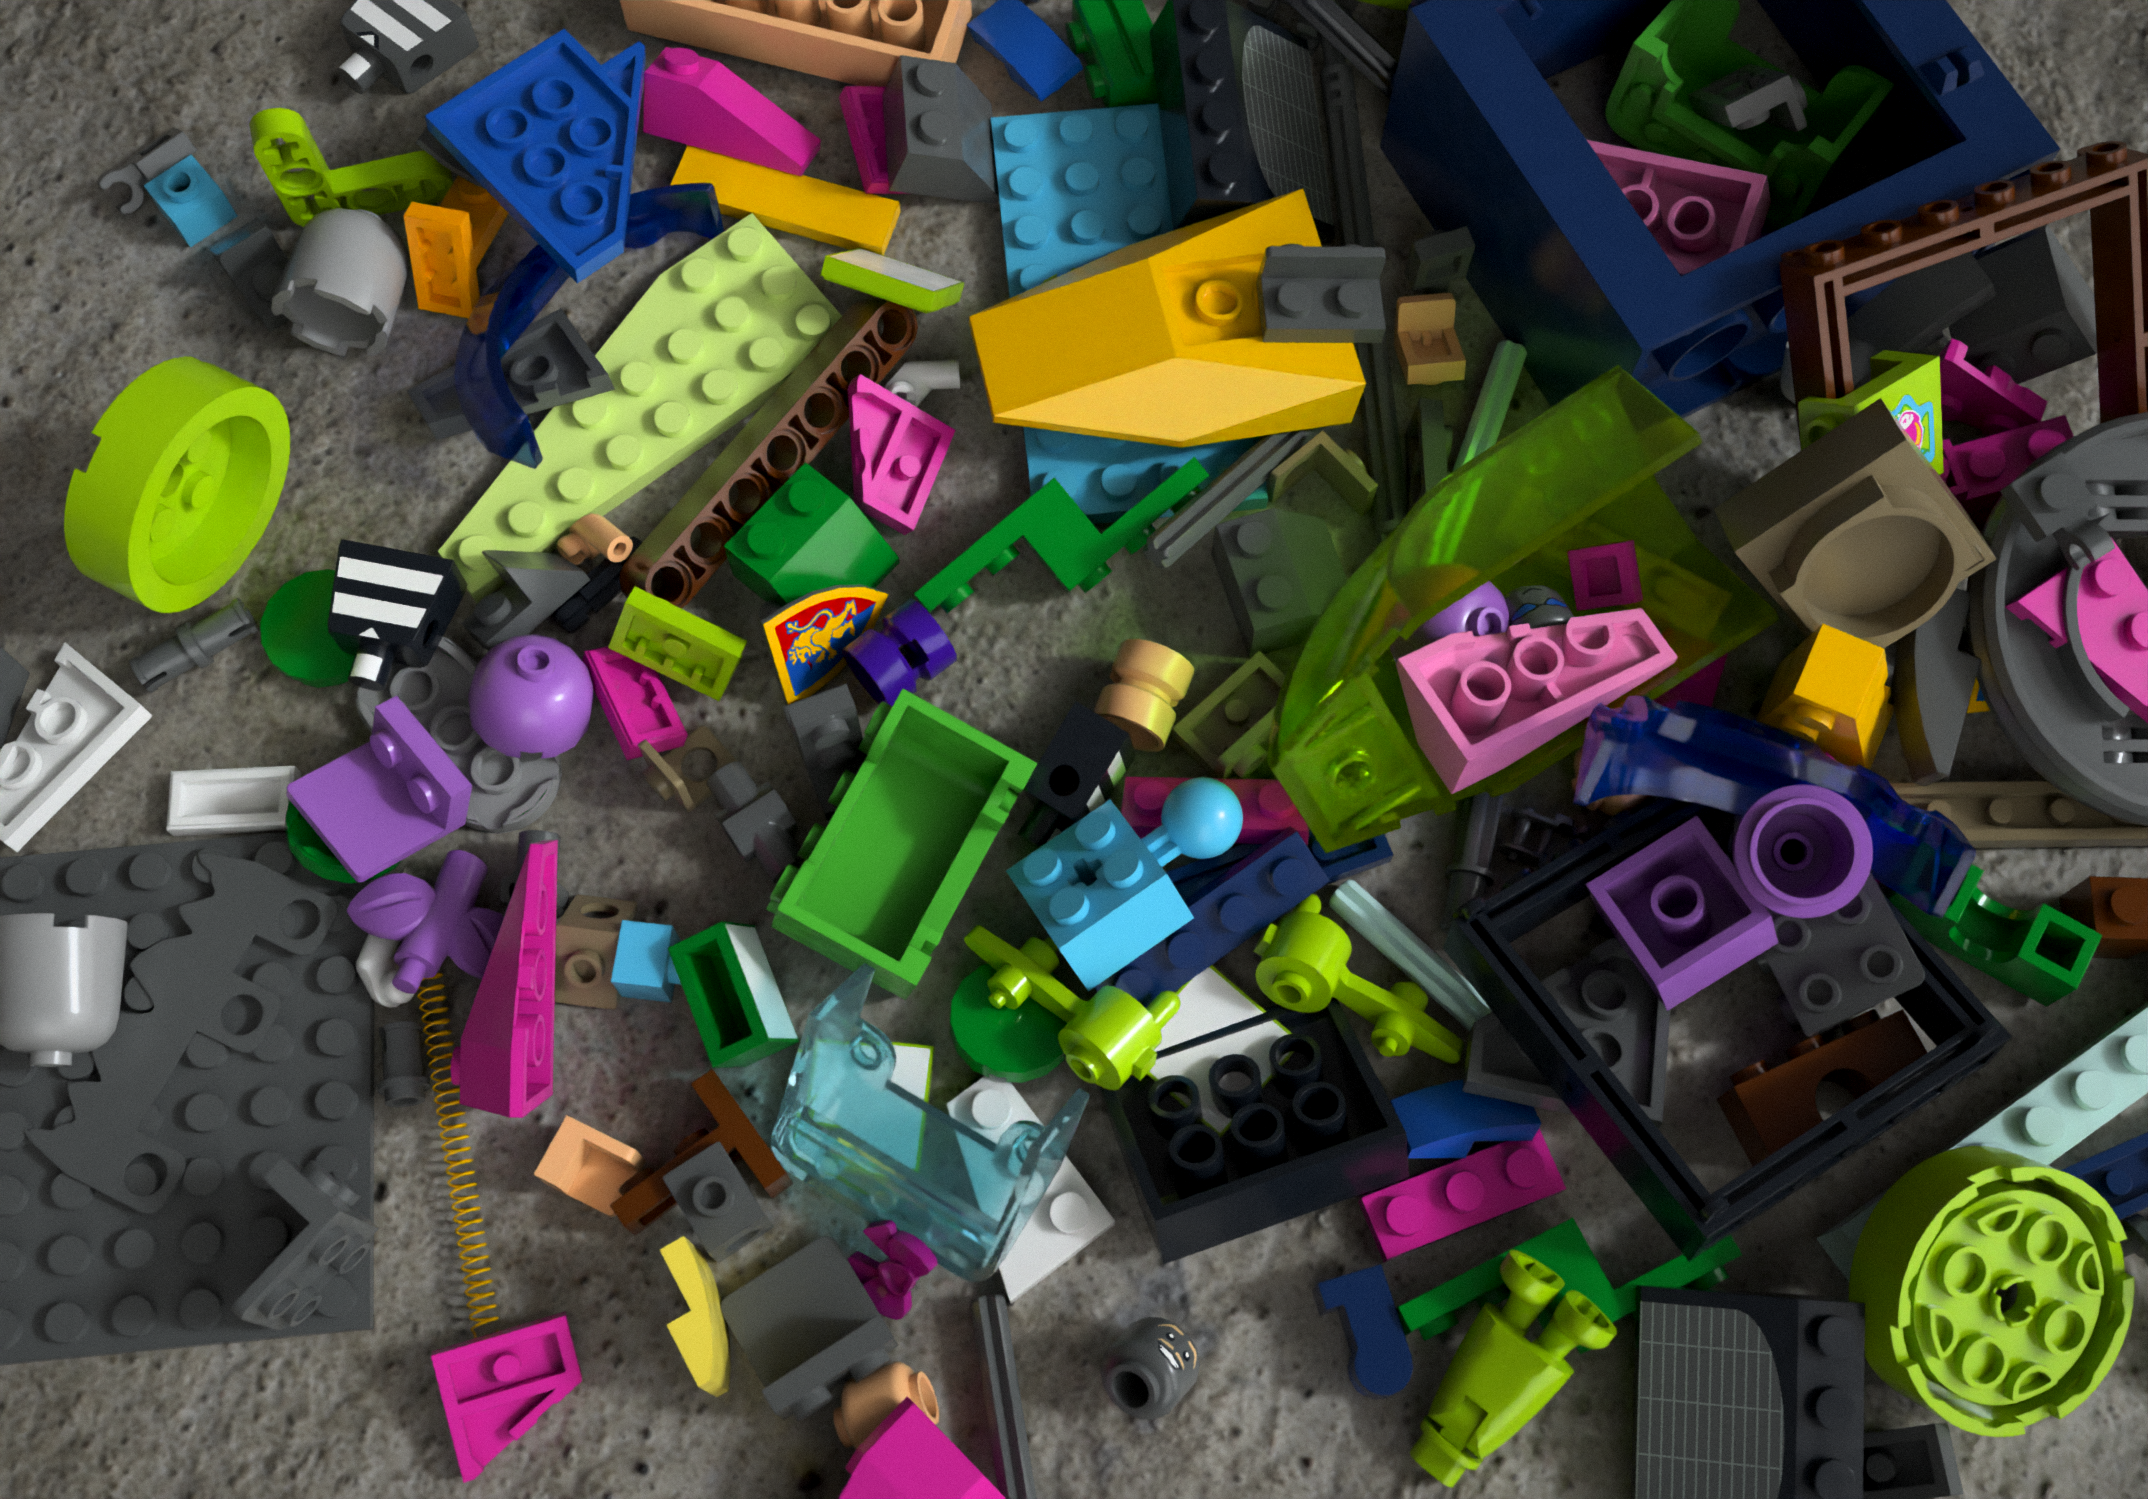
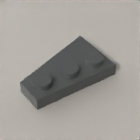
M560 308L412 387L407 392L436 440L612 391L615 388L608 373Z

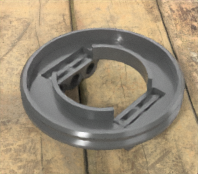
M2148 412L2123 416L2096 425L2053 447L2033 461L2014 479L2016 481L2062 452L2098 503L2097 506L2083 514L2088 520L2099 524L2113 540L2148 537ZM2001 495L1981 531V535L1995 555L1996 560L1970 575L1966 589L1967 592H1970V605L1965 620L1968 647L1971 656L1981 659L1976 678L1984 699L1999 727L2014 748L2033 769L2053 786L2077 802L2102 814L2125 822L2148 826V723L2138 715H2127L2131 708L2127 707L2106 687L2087 656L2082 643L2077 617L2078 589L2084 567L2076 571L2069 564L2060 545L2052 534L2036 543L2005 497ZM2068 567L2062 598L2063 621L2068 642L2055 648L2048 643L2052 638L2029 618L2021 621L2005 606L2055 572Z

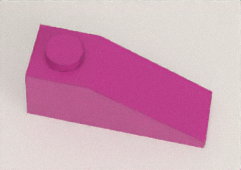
M666 47L644 72V133L797 176H802L820 150L821 140L719 61L701 57L693 50L687 48L672 49Z

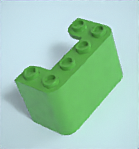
M1671 0L1633 43L1606 105L1605 114L1608 124L1621 138L1642 151L1767 175L1771 205L1764 225L1774 230H1779L1802 219L1861 144L1895 84L1871 69L1860 65H1849L1841 68L1829 81L1823 94L1798 80L1807 99V108L1802 110L1807 127L1798 132L1766 122L1748 129L1737 130L1736 127L1731 128L1702 118L1694 113L1688 94L1747 64L1783 73L1786 72L1728 38L1738 19L1740 11L1738 0Z
M902 689L893 706L884 701H881L858 748V750L867 754L866 759L857 774L847 769L844 771L828 800L830 804L838 808L826 828L818 823L813 825L797 854L805 862L800 870L788 864L770 896L771 901L766 910L775 914L771 925L774 929L906 1000L920 981L932 958L930 956L939 944L943 932L998 831L1007 819L1019 792L1021 793L1026 786L1037 762L909 691Z

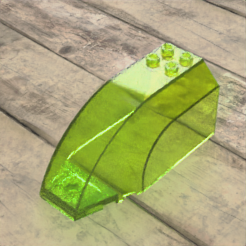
M1619 365L1608 370L1468 461L1432 487L1336 592L1306 635L1287 672L1273 713L1268 746V765L1325 853L1400 829L1401 819L1431 809L1437 816L1457 810L1456 801L1485 791L1491 798L1512 791L1779 620L1776 611L1697 540L1655 479V473L1703 443L1699 432ZM1634 540L1643 600L1631 604L1577 611L1567 551ZM1488 581L1503 596L1520 586L1545 585L1553 588L1564 599L1575 617L1642 608L1678 656L1674 664L1506 768L1454 794L1449 792L1417 744L1396 662L1389 648L1399 636L1407 640L1421 624Z

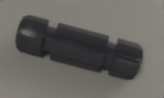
M634 536L629 537L632 540L633 548L625 560L614 563L605 558L587 574L590 581L551 614L562 629L570 634L577 632L590 620L587 614L591 610L597 614L622 592L619 581L621 569L626 560L641 545V540Z

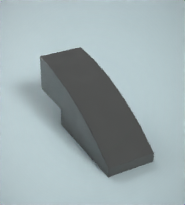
M1971 252L1901 276L1847 319L1854 390L1871 381L1870 358L1883 350L1918 354L1943 338L1942 330L1996 297L1993 283Z
M1958 588L1955 589L1950 599L1932 618L1896 641L1897 650L1892 679L1894 711L1901 747L1913 783L1922 786L1930 785L1950 774L1981 661L1980 658L1957 651L1970 605V592Z

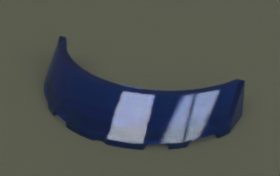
M711 183L679 184L630 194L624 247L633 249L645 248L655 244L666 234L676 231L690 232L710 239H714L723 233L724 226L714 186ZM539 244L503 273L479 300L464 326L455 360V384L459 402L479 442L488 452L533 469L538 467L543 457L529 417L518 405L508 388L500 359L570 277Z
M1628 696L1622 708L1610 709L1604 704L1599 703L1593 708L1588 719L1573 800L1575 804L1587 807L1598 799L1615 795H1651L1693 802L1743 816L1755 801L1773 790L1792 785L1823 787L1847 799L1865 820L1872 839L1873 860L1870 872L1874 878L1909 900L1926 914L1942 918L1945 915L1976 856V850L1959 827L1936 809L1934 811L1922 810L1907 803L1896 793L1889 781L1860 764L1849 766L1828 757L1818 744L1768 724L1745 719L1728 711L1678 700L1675 709H1671L1654 702L1648 696Z

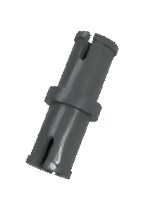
M236 598L231 604L194 625L185 622L175 628L177 635L139 657L130 659L129 663L141 684L146 683L145 688L150 693L158 690V687L196 665L203 669L214 663L213 656L248 635L260 631L259 626L247 607L243 608L244 603L242 600Z

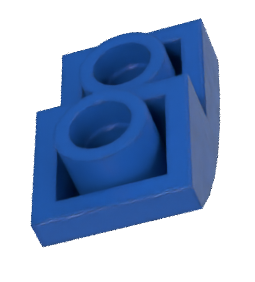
M998 0L967 24L974 41L1003 62L1011 80L1040 102L1058 91L1067 81L1083 70L1080 60L1042 19L1020 0Z
M1463 1080L1430 1086L1390 1100L1406 1131L1408 1159L1466 1158L1474 1141H1532L1542 1123L1533 1106L1462 1092Z

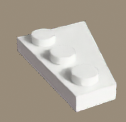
M66 642L54 660L60 667L46 691L37 689L28 703L26 709L31 713V716L17 740L4 744L0 751V840L16 852L153 716Z
M989 1074V1078L986 1076L982 1077L946 1105L1010 1304H1012L1115 1225V1220L1012 1083L1005 1082L1006 1078Z

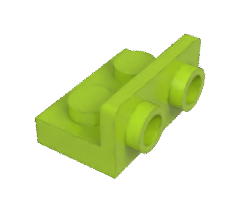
M634 586L624 604L608 648L720 701L739 665L747 640Z

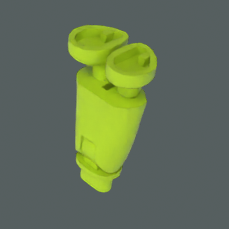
M1510 1250L1500 1264V1275L1506 1286L1510 1289V1296L1503 1309H1500L1487 1302L1480 1310L1450 1362L1432 1401L1428 1415L1420 1422L1423 1434L1409 1452L1410 1456L1443 1485L1450 1488L1456 1484L1467 1468L1470 1470L1478 1469L1485 1457L1514 1436L1559 1391L1574 1373L1572 1367L1564 1359L1574 1347L1582 1345L1593 1350L1607 1347L1617 1334V1330L1609 1318L1591 1300L1578 1291L1570 1290L1557 1305L1550 1322L1541 1335L1532 1342L1527 1340L1525 1336L1530 1331L1528 1328L1541 1311L1556 1298L1565 1283L1557 1273L1546 1265L1518 1250Z

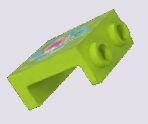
M1883 350L1870 358L1871 381L1839 399L1808 396L1798 403L1801 450L1881 398L1939 475L1944 472L1940 356Z

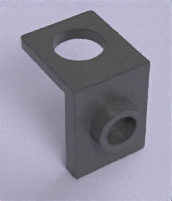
M720 1142L714 1143L663 1176L664 1182L700 1242L717 1263L725 1260L774 1227Z

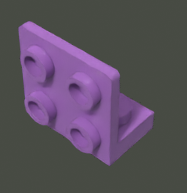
M396 695L375 706L370 742L287 785L286 796L353 879L357 882H364L465 825L472 784Z

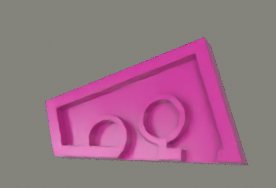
M2112 539L2115 548L2092 563L2090 562L2085 565L2077 597L2079 631L2087 656L2100 679L2120 701L2148 723V590ZM2068 567L2055 572L2005 606L2021 621L2029 618L2052 638L2048 643L2055 648L2068 642L2065 634L2062 606L2064 582Z

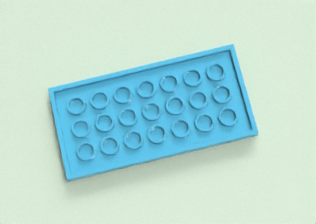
M1158 104L991 117L1009 298L1041 285L1044 280L1057 274V277L1070 272L1072 268L1081 267L1125 246L1173 231ZM1023 427L1030 497L1055 477L1092 524L1116 522L1193 457L1197 459L1209 474L1205 480L1197 485L1202 490L1260 440L1258 436L1179 448ZM1266 481L1232 511L1266 508L1268 502ZM1168 509L1159 518L1171 517L1174 513Z

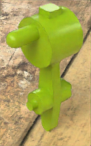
M1311 894L1294 906L1292 912L1284 915L1278 921L1277 926L1270 923L1261 934L1253 951L1262 956L1256 968L1255 977L1262 992L1278 1005L1296 1012L1312 1013L1326 1008L1332 997H1334L1375 1025L1371 1034V1041L1383 1056H1402L1409 1051L1410 1046H1413L1449 1064L1459 1061L1464 1049V1042L1424 1013L1428 1004V997L1417 983L1398 982L1392 985L1388 992L1349 971L1346 964L1352 952L1350 939L1338 924L1319 914L1321 901L1317 895Z
M976 925L964 937L967 946L997 971L987 982L992 993L988 999L994 1007L1000 1009L1004 1005L1015 1010L1030 997L1067 1022V1025L1058 1034V1041L1066 1055L1067 1064L1082 1080L1091 1084L1095 1083L1108 1090H1117L1131 1075L1141 1081L1156 1064L1157 1053L1154 1050L1162 1041L1160 1030L1178 1012L1181 1005L1179 996L1173 991L1159 993L1146 1008L1131 995L1113 986L1102 987L1089 1001L1078 998L1050 975L1059 966V959L1055 954L1058 947L1052 939L1046 938L1042 941L1039 938L1031 937L1017 950L980 925Z

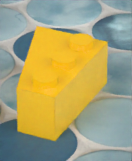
M1822 623L1779 663L1752 728L1767 734L1766 742L1780 750L1800 754L1803 749L1820 757H1823L1827 752L1842 766L1867 776L1894 712L1893 705L1887 703L1891 695V688L1884 685L1888 677L1885 649Z

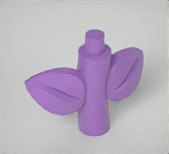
M462 850L449 851L440 868L434 888L423 879L406 873H393L380 877L368 884L350 902L347 913L354 924L360 929L379 938L402 941L394 955V961L399 966V969L392 980V984L398 990L408 994L416 993L423 978H433L447 956L469 975L479 979L483 978L504 917L493 910L474 907L488 872L486 864L477 856Z

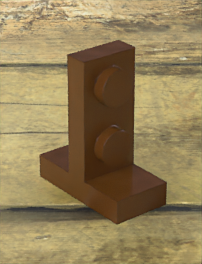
M710 1069L696 1079L691 1085L720 1126L710 1133L706 1128H703L686 1137L673 1151L677 1157L656 1172L650 1167L629 1178L619 1188L622 1196L610 1204V1207L623 1226L635 1236L678 1205L664 1182L663 1176L716 1142H720L734 1164L742 1158L745 1160L772 1199L793 1184L786 1171L713 1069Z

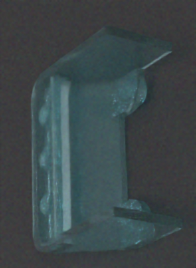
M864 963L808 1015L771 1135L773 1153L781 1166L789 1173L870 1223L883 1220L894 1221L897 1231H906L922 1240L937 1258V1263L958 1277L972 1282L987 1280L1009 1254L1058 1173L1090 1094L1078 1088L1046 1127L1029 1120L1016 1121L1004 1131L998 1144L992 1142L891 1081L896 1066V1052L893 1044L880 1029L860 1018L875 972L873 967Z

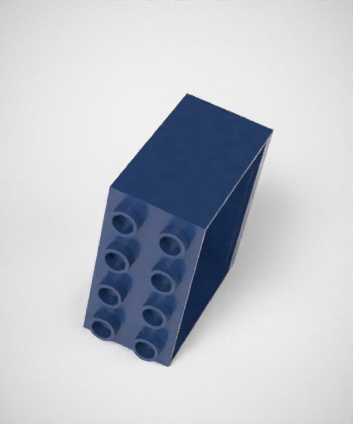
M1671 0L1411 1L1406 12L1408 22L1397 71L1390 84L1392 94L1380 148L1434 230L1441 229L1448 232L1465 226L1468 227L1476 246L1465 276L1506 340L1514 344H1522L1525 347L1527 355L1523 364L1588 464L1782 370L1786 343L1788 341L1779 262H1782L1781 255L1795 249H1804L1806 246L1819 241H1841L1861 234V228L1866 224L1880 220L1898 221L1918 214L1917 209L1928 202L1938 200L1955 201L1974 194V188L1982 183L1995 180L2011 181L2030 174V168L2036 164L2053 161L2060 151V147L1946 0H1757L1824 91L1834 75L1841 68L1849 65H1860L1871 69L1895 84L1862 141L1888 178L1680 276L1545 81V79L1639 37ZM1995 243L1970 252L1972 255L1978 254L1993 247ZM1900 277L1844 296L1847 319Z

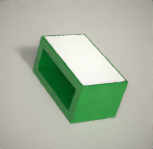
M721 921L668 947L712 1068L747 1067L799 1042L755 925Z

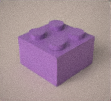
M1698 816L1693 817L1586 884L1598 913L1666 1011L1778 943L1772 916L1762 904L1745 890L1737 876L1734 865Z

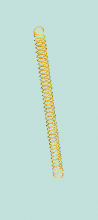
M437 973L433 978H423V980L437 979L442 977L444 974ZM438 984L427 988L419 986V989L422 991L419 992L417 997L424 1001L419 1009L426 1012L421 1017L422 1022L427 1024L423 1028V1032L430 1035L425 1040V1044L431 1047L426 1054L434 1058L428 1064L431 1069L435 1070L430 1078L437 1081L433 1085L432 1090L440 1093L434 1098V1102L441 1105L437 1108L436 1113L443 1116L438 1121V1125L446 1128L439 1136L442 1139L448 1140L441 1147L444 1151L449 1152L444 1156L443 1160L451 1164L446 1168L445 1172L453 1176L448 1180L447 1184L455 1187L449 1193V1196L457 1199L451 1205V1208L454 1211H459L453 1217V1221L461 1223L455 1229V1233L464 1236L457 1241V1245L466 1248L460 1252L459 1257L469 1260L462 1264L460 1269L465 1272H471L462 1281L466 1284H473L464 1293L467 1296L475 1297L468 1301L466 1306L471 1309H478L472 1312L468 1318L472 1321H481L470 1329L474 1338H477V1334L473 1330L474 1328L498 1320L499 1317L472 1318V1316L481 1311L494 1308L497 1305L472 1306L470 1304L478 1299L494 1295L495 1292L474 1294L468 1293V1291L475 1287L492 1283L493 1280L466 1281V1279L472 1275L489 1271L491 1268L465 1269L464 1266L481 1259H486L489 1255L464 1257L462 1254L469 1250L486 1246L487 1243L464 1245L460 1244V1242L469 1237L484 1234L485 1231L463 1233L458 1232V1230L464 1226L482 1222L483 1219L462 1221L456 1220V1218L467 1212L480 1210L481 1207L461 1209L454 1206L462 1201L478 1198L480 1195L475 1194L464 1197L452 1195L460 1189L473 1187L478 1183L473 1182L463 1185L450 1183L458 1177L471 1175L476 1171L471 1170L462 1173L448 1171L456 1165L470 1163L473 1159L469 1158L461 1161L447 1160L448 1156L457 1152L471 1150V1147L447 1149L445 1145L455 1140L467 1139L470 1136H443L445 1132L451 1129L466 1127L468 1124L460 1123L450 1126L441 1124L447 1118L462 1116L466 1112L439 1113L440 1109L448 1105L460 1104V1099L451 1102H439L437 1099L445 1094L460 1092V1088L446 1091L435 1089L437 1085L443 1082L452 1081L451 1077L445 1079L433 1077L442 1070H451V1065L433 1067L432 1063L439 1059L452 1058L453 1053L434 1056L430 1055V1052L438 1047L452 1046L454 1042L428 1043V1040L435 1036L449 1035L453 1031L444 1030L437 1033L426 1031L432 1025L449 1023L451 1020L445 1018L431 1022L424 1019V1017L431 1013L446 1012L449 1009L448 1007H440L433 1010L422 1008L428 1002L445 1000L446 996H436L430 999L421 997V994L425 991L440 990L445 985Z

